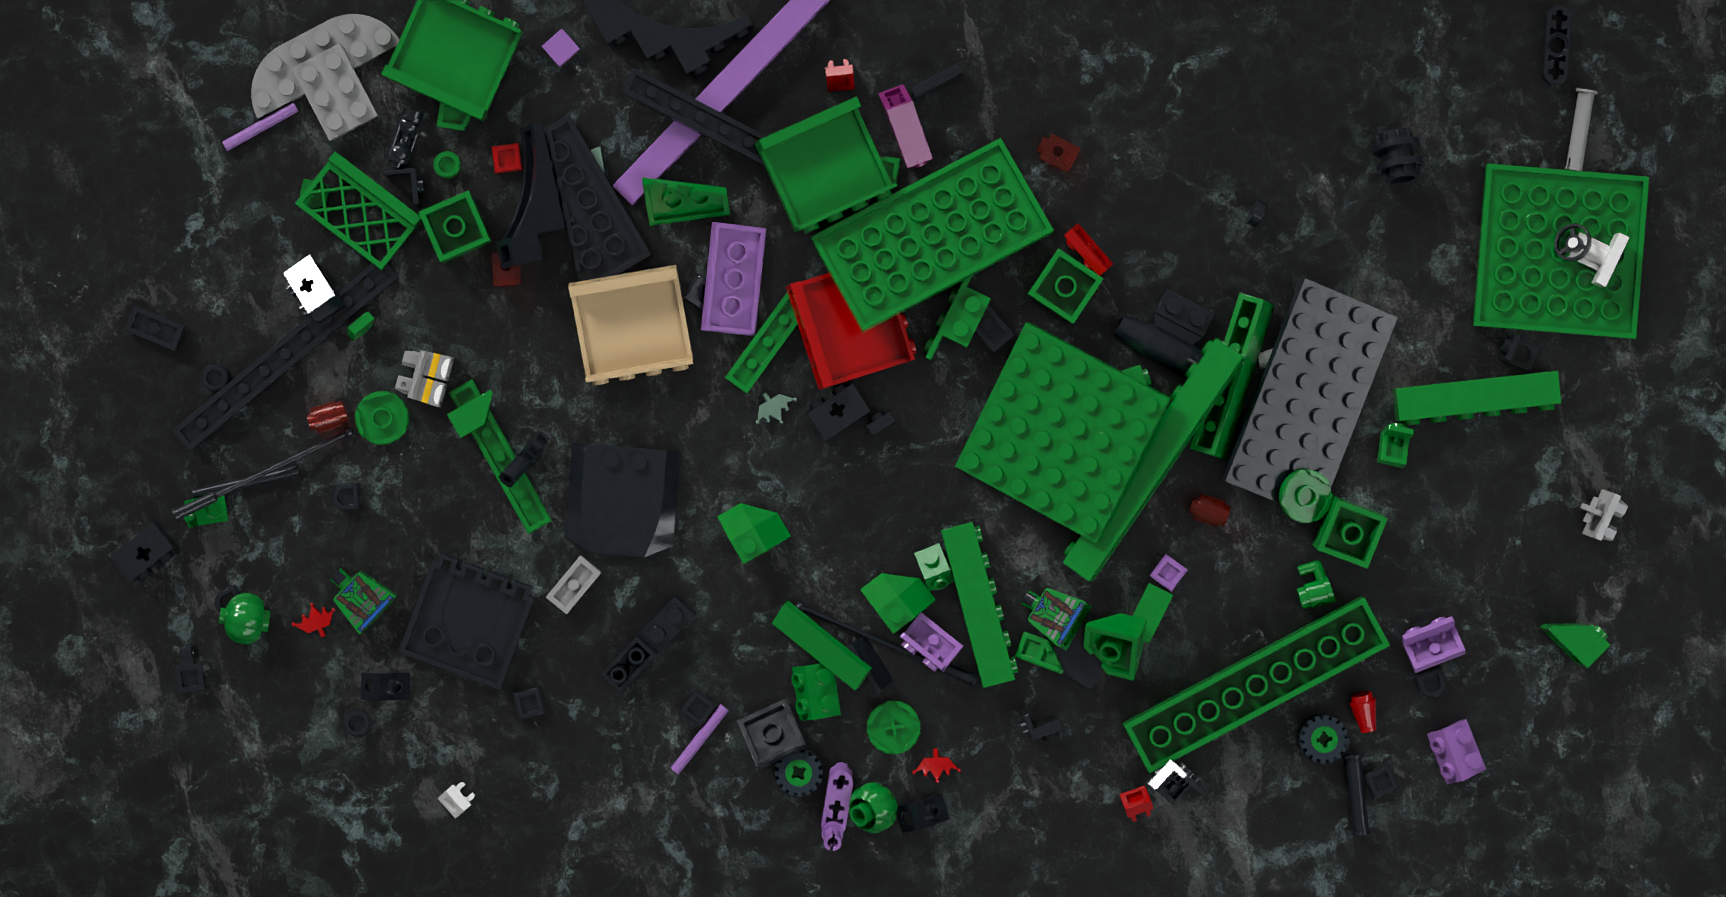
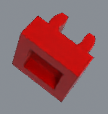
M843 59L844 66L834 67L833 61H829L828 67L825 68L828 92L855 89L853 66L849 65L847 59Z
M1145 786L1119 794L1128 817H1131L1132 821H1137L1136 815L1143 812L1146 813L1147 817L1151 816L1150 810L1154 808Z

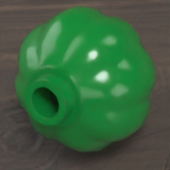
M241 593L234 596L226 608L220 609L219 624H224L225 632L232 641L248 645L259 640L261 632H268L270 611L264 610V601L257 595Z
M870 782L852 792L849 801V814L858 828L874 834L880 833L894 824L897 817L898 804L891 790L879 783Z

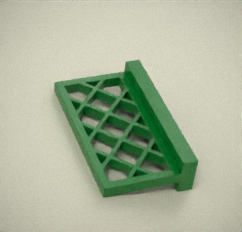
M337 152L331 155L327 164L295 203L297 207L381 271L413 230H416L422 222L421 217ZM329 171H332L339 177L340 187L324 189L323 178ZM342 180L345 181V182H346L347 184H349L350 186H344V187H343V182H342ZM320 183L321 189L314 190ZM357 190L361 194L362 204L345 205L344 191ZM341 191L342 206L326 208L325 193ZM322 194L323 208L312 210L304 202L310 195ZM364 197H366L371 202L365 203ZM365 207H379L382 210L383 220L367 222ZM362 208L364 222L348 224L346 210ZM343 210L345 225H331L328 222L327 212ZM323 212H324V218H325V219H323V218H322L321 216H319L317 213H323ZM385 213H387V214H388L389 216H391L393 219H388V220H386V214H385ZM398 222L406 228L401 237H388L387 224ZM384 224L386 239L370 241L368 226ZM365 227L366 241L353 242L349 236V228ZM346 229V235L339 230ZM396 242L394 246L390 249L389 243ZM386 243L387 254L380 262L371 255L370 245ZM366 245H367L368 252L365 251V250H364L363 248H361L360 246H366Z

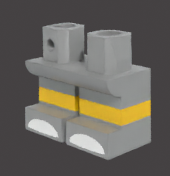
M422 350L420 352L405 351L402 365L415 368L413 378L399 375L395 389L408 394V398L441 407L447 384L427 379L424 376L448 381L454 358Z

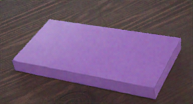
M712 222L701 330L755 336L766 228Z

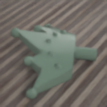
M765 392L762 396L766 402L759 406L756 424H759L762 418L766 422H770L769 415L778 420L780 424H783L781 408L789 411L787 403L797 401V398L778 394L770 399Z

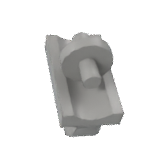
M1602 489L1598 498L1593 497L1590 506L1582 503L1580 509L1586 511L1583 522H1586V526L1582 534L1600 541L1602 539L1613 541L1617 528L1609 524L1613 515L1622 518L1628 508V505L1620 500L1621 496Z

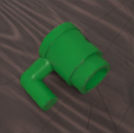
M1316 560L1297 566L1300 577L1314 572L1316 581L1304 584V587L1297 589L1303 609L1315 608L1335 602L1330 582L1320 561Z

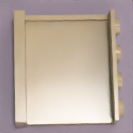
M676 265L569 283L568 288L573 304L586 382H592L593 385L608 383L609 378L619 377L620 381L635 378V374L646 372V376L661 374L662 369L672 368L673 371H682L688 369L689 364H693V355Z

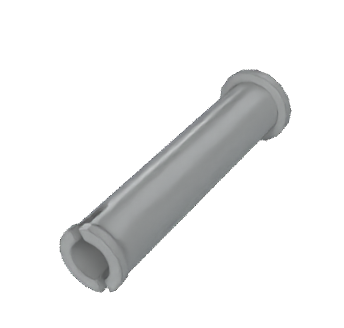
M1576 88L1578 96L1565 170L1583 171L1582 167L1594 95H1597L1598 92Z

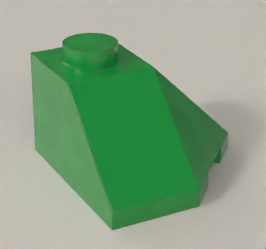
M740 503L717 516L743 564L791 537L779 514L769 510Z
M881 573L860 589L893 634L936 600L921 579Z
M1120 613L1088 622L1085 627L1084 648L1090 655L1094 653L1101 661L1102 669L1108 675L1134 681L1145 641L1147 619Z

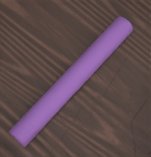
M294 102L224 140L222 143L226 150L229 151L297 113L298 109Z
M722 704L718 706L672 765L671 769L677 774L681 773L729 710Z

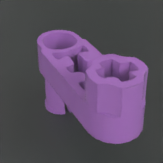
M843 762L837 763L829 770L821 820L824 846L829 851L830 846L833 847V851L838 850L841 846L843 833L846 829L849 801L853 787V772ZM839 775L845 776L842 781H837ZM835 801H840V805L843 807H839L837 818H832L833 806L831 805H834Z

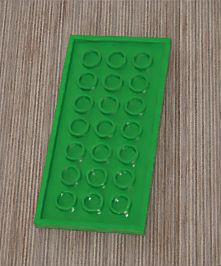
M999 138L813 235L810 240L862 333L1043 239L1052 234L1054 230L1004 142Z

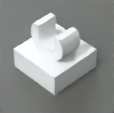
M464 782L459 783L456 787L452 785L438 797L439 801L454 818H457L471 805L469 802L475 796L474 793H471L468 797H464L460 793L461 788L465 786Z

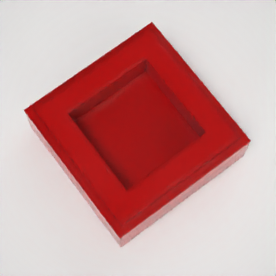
M519 143L492 146L495 174L523 171Z

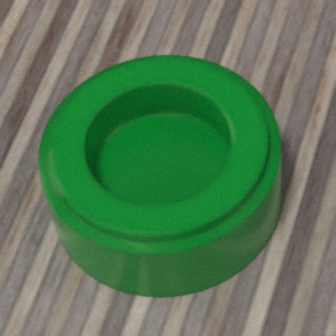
M450 151L441 152L434 159V170L442 178H454L461 170L460 158Z

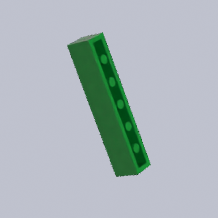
M1239 293L1224 342L1247 358L1195 432L1190 449L1226 460L1275 305L1263 299Z
M1558 371L1392 389L1396 421H1403L1405 426L1420 424L1419 419L1430 418V423L1447 421L1446 416L1457 415V420L1474 418L1473 413L1484 412V417L1501 415L1500 410L1511 409V414L1526 413L1527 407L1538 406V411L1554 410V404L1561 403Z
M968 522L942 529L943 541L982 686L986 688L1015 680L1014 673L1018 672L1015 657L1009 658L1006 648L1011 646L1008 631L1002 632L1000 621L1004 620L1001 605H995L993 595L997 594L994 579H988L986 569L990 568L987 553H981L979 542H983L980 527H974L973 522Z

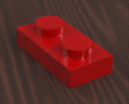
M1079 223L1064 235L1068 246L1074 252H1078L1084 258L1086 267L1094 273L1096 272L1097 275H1102L1113 265Z

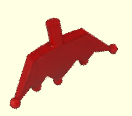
M311 603L309 618L302 615V623H292V626H296L307 633L318 630L320 636L323 637L325 636L323 627L331 624L335 608H332V611L328 613L326 608L323 607L321 614L314 607V604Z
M933 749V758H924L918 768L913 770L912 773L916 774L917 771L923 770L926 777L930 770L936 779L935 782L939 783V777L943 770L946 771V775H950V769H955L957 772H961V769L957 768L948 757H938V749Z

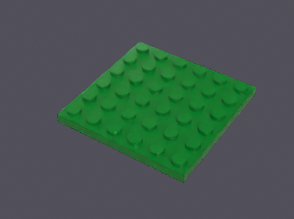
M1486 164L1473 326L1636 339L1649 177ZM1569 224H1580L1590 232L1592 238L1608 246L1614 234L1621 233L1629 237L1606 287L1600 288L1591 283L1597 272L1596 270L1577 261H1566L1558 256L1554 248V241L1557 233L1563 227ZM1575 228V229H1576V232H1577V236H1578L1579 232H1581V233H1583V234L1586 235V233H1585V231H1584L1583 229ZM1570 229L1560 238L1559 250L1566 246V239L1571 236Z
M1026 322L955 467L1087 539L1098 543L1171 398L1032 323Z

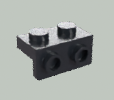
M1171 759L1163 768L1158 769L1154 773L1152 780L1148 783L1172 805L1191 786L1201 795L1205 792L1199 786L1202 781L1182 762L1177 766Z

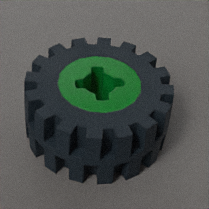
M1318 714L1308 718L1302 724V728L1299 730L1298 742L1306 757L1314 762L1325 764L1332 763L1342 757L1341 755L1347 749L1349 739L1347 730L1337 718Z
M803 749L776 762L774 770L775 779L780 789L788 795L797 797L807 796L815 791L822 781V763L814 752Z

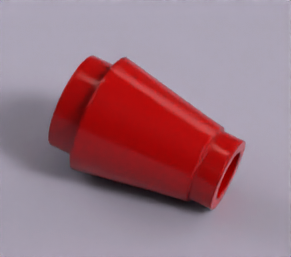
M1361 691L1352 694L1349 704L1360 732L1368 733L1375 731L1376 698L1373 697L1371 691Z

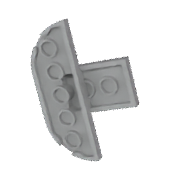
M346 14L334 17L278 46L262 60L253 78L251 99L257 119H261L306 95L329 141H332L378 117L354 69L396 48L400 40L399 37L387 25L373 17L361 14Z

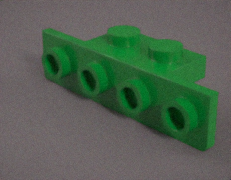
M973 275L963 280L959 289H953L948 299V303L952 305L947 314L942 312L936 324V327L940 329L935 338L930 336L924 348V351L928 353L926 359L930 361L933 359L943 336L966 348L968 347L991 298L968 288Z

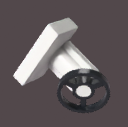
M1569 224L1557 233L1554 248L1562 259L1570 262L1577 261L1596 270L1597 272L1591 283L1602 288L1607 286L1629 237L1621 233L1614 234L1608 246L1592 238L1590 232L1582 225ZM1575 228L1583 229V230L1585 231L1586 235L1583 234V233H1581V232H1579V234H1578V236H1577V232H1576V229H1575ZM1570 229L1571 236L1566 239V246L1559 250L1560 238Z

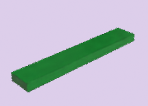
M473 379L448 392L457 408L481 395ZM489 409L485 425L471 433L524 528L530 534L551 522L552 519L526 473L512 488L507 487L500 481L499 475L513 461L516 455Z

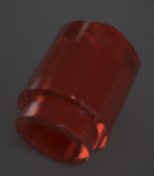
M333 400L310 408L311 414L306 415L311 430L316 429L318 434L341 427L343 423L349 421L343 401L336 402Z
M1200 494L1198 498L1193 497L1189 513L1193 514V520L1215 527L1218 525L1225 526L1231 506L1226 505L1225 501Z

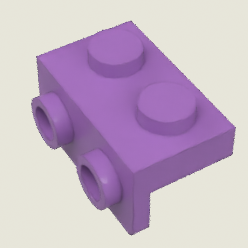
M920 613L909 628L900 635L901 639L904 640L901 645L913 655L919 652L924 656L925 659L922 662L934 672L938 668L944 672L963 648V645L923 613Z
M1453 617L1437 618L1430 625L1422 628L1413 627L1402 635L1403 647L1415 673L1466 654L1463 643L1455 628Z
M1467 719L1460 720L1441 730L1427 734L1431 749L1440 766V772L1447 784L1464 781L1486 770Z

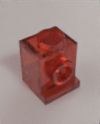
M1051 134L1049 139L1043 137L1037 149L1041 153L1038 159L1067 174L1081 148ZM1054 147L1062 149L1063 153L1061 156L1056 157L1053 155L1052 150Z
M497 249V253L492 254L493 285L495 287L523 285L521 266L511 267L509 271H503Z

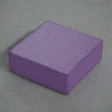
M563 29L559 30L542 45V48L559 67L580 50Z
M1165 554L1149 576L1172 592L1187 572V569Z

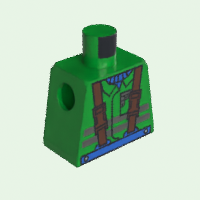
M340 568L330 579L341 590L333 599L359 634H362L398 596L395 592L362 571L351 578Z
M1046 588L1041 597L1028 591L1022 600V605L1032 610L1028 621L1065 651L1092 606L1080 599L1050 588Z

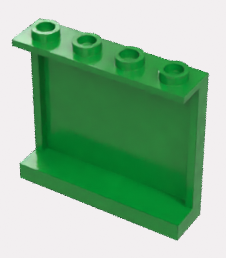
M417 0L388 65H385L381 75L478 120L484 121L523 35V31L518 28L519 23L506 17L503 21L493 17L495 14L493 11L482 6L476 10L468 6L470 3L468 0Z
M857 97L762 138L755 143L795 233L802 229L804 234L819 228L818 222L824 219L831 223L844 217L842 211L852 208L853 212L868 206L866 200L876 197L877 201L892 195L890 190L897 186L896 182L891 183L858 110L861 105Z

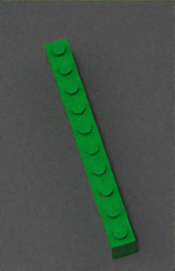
M1216 338L1214 342L1210 340L1201 352L1204 356L1199 364L1194 363L1186 374L1188 380L1184 386L1179 385L1171 395L1173 402L1168 409H1165L1100 541L1095 543L1081 535L1076 543L1071 542L1065 550L1064 555L1066 558L1063 563L1086 580L1094 581L1247 358L1223 340Z

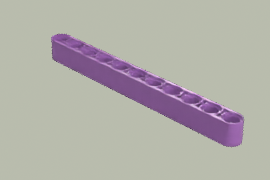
M790 0L704 89L696 100L723 113L830 0ZM674 121L616 181L613 188L631 205H634L644 195L642 177L659 179L701 134Z

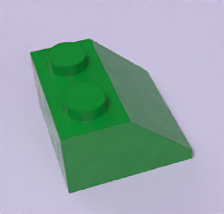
M1582 623L1543 624L1540 627L1581 667L1588 668L1610 646L1605 640L1608 635L1597 625Z

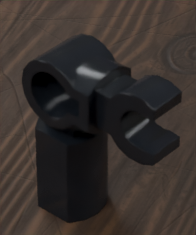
M541 431L535 440H530L523 450L499 475L500 481L507 487L512 488L544 452L543 446L550 438Z

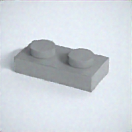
M580 555L546 598L565 614H568L602 572Z

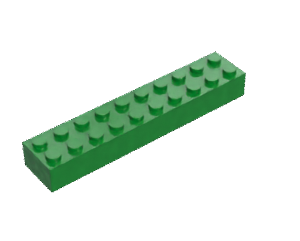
M1360 596L1123 722L1122 725L1146 770L1152 773L1165 766L1170 759L1174 761L1387 648L1390 644L1365 597Z

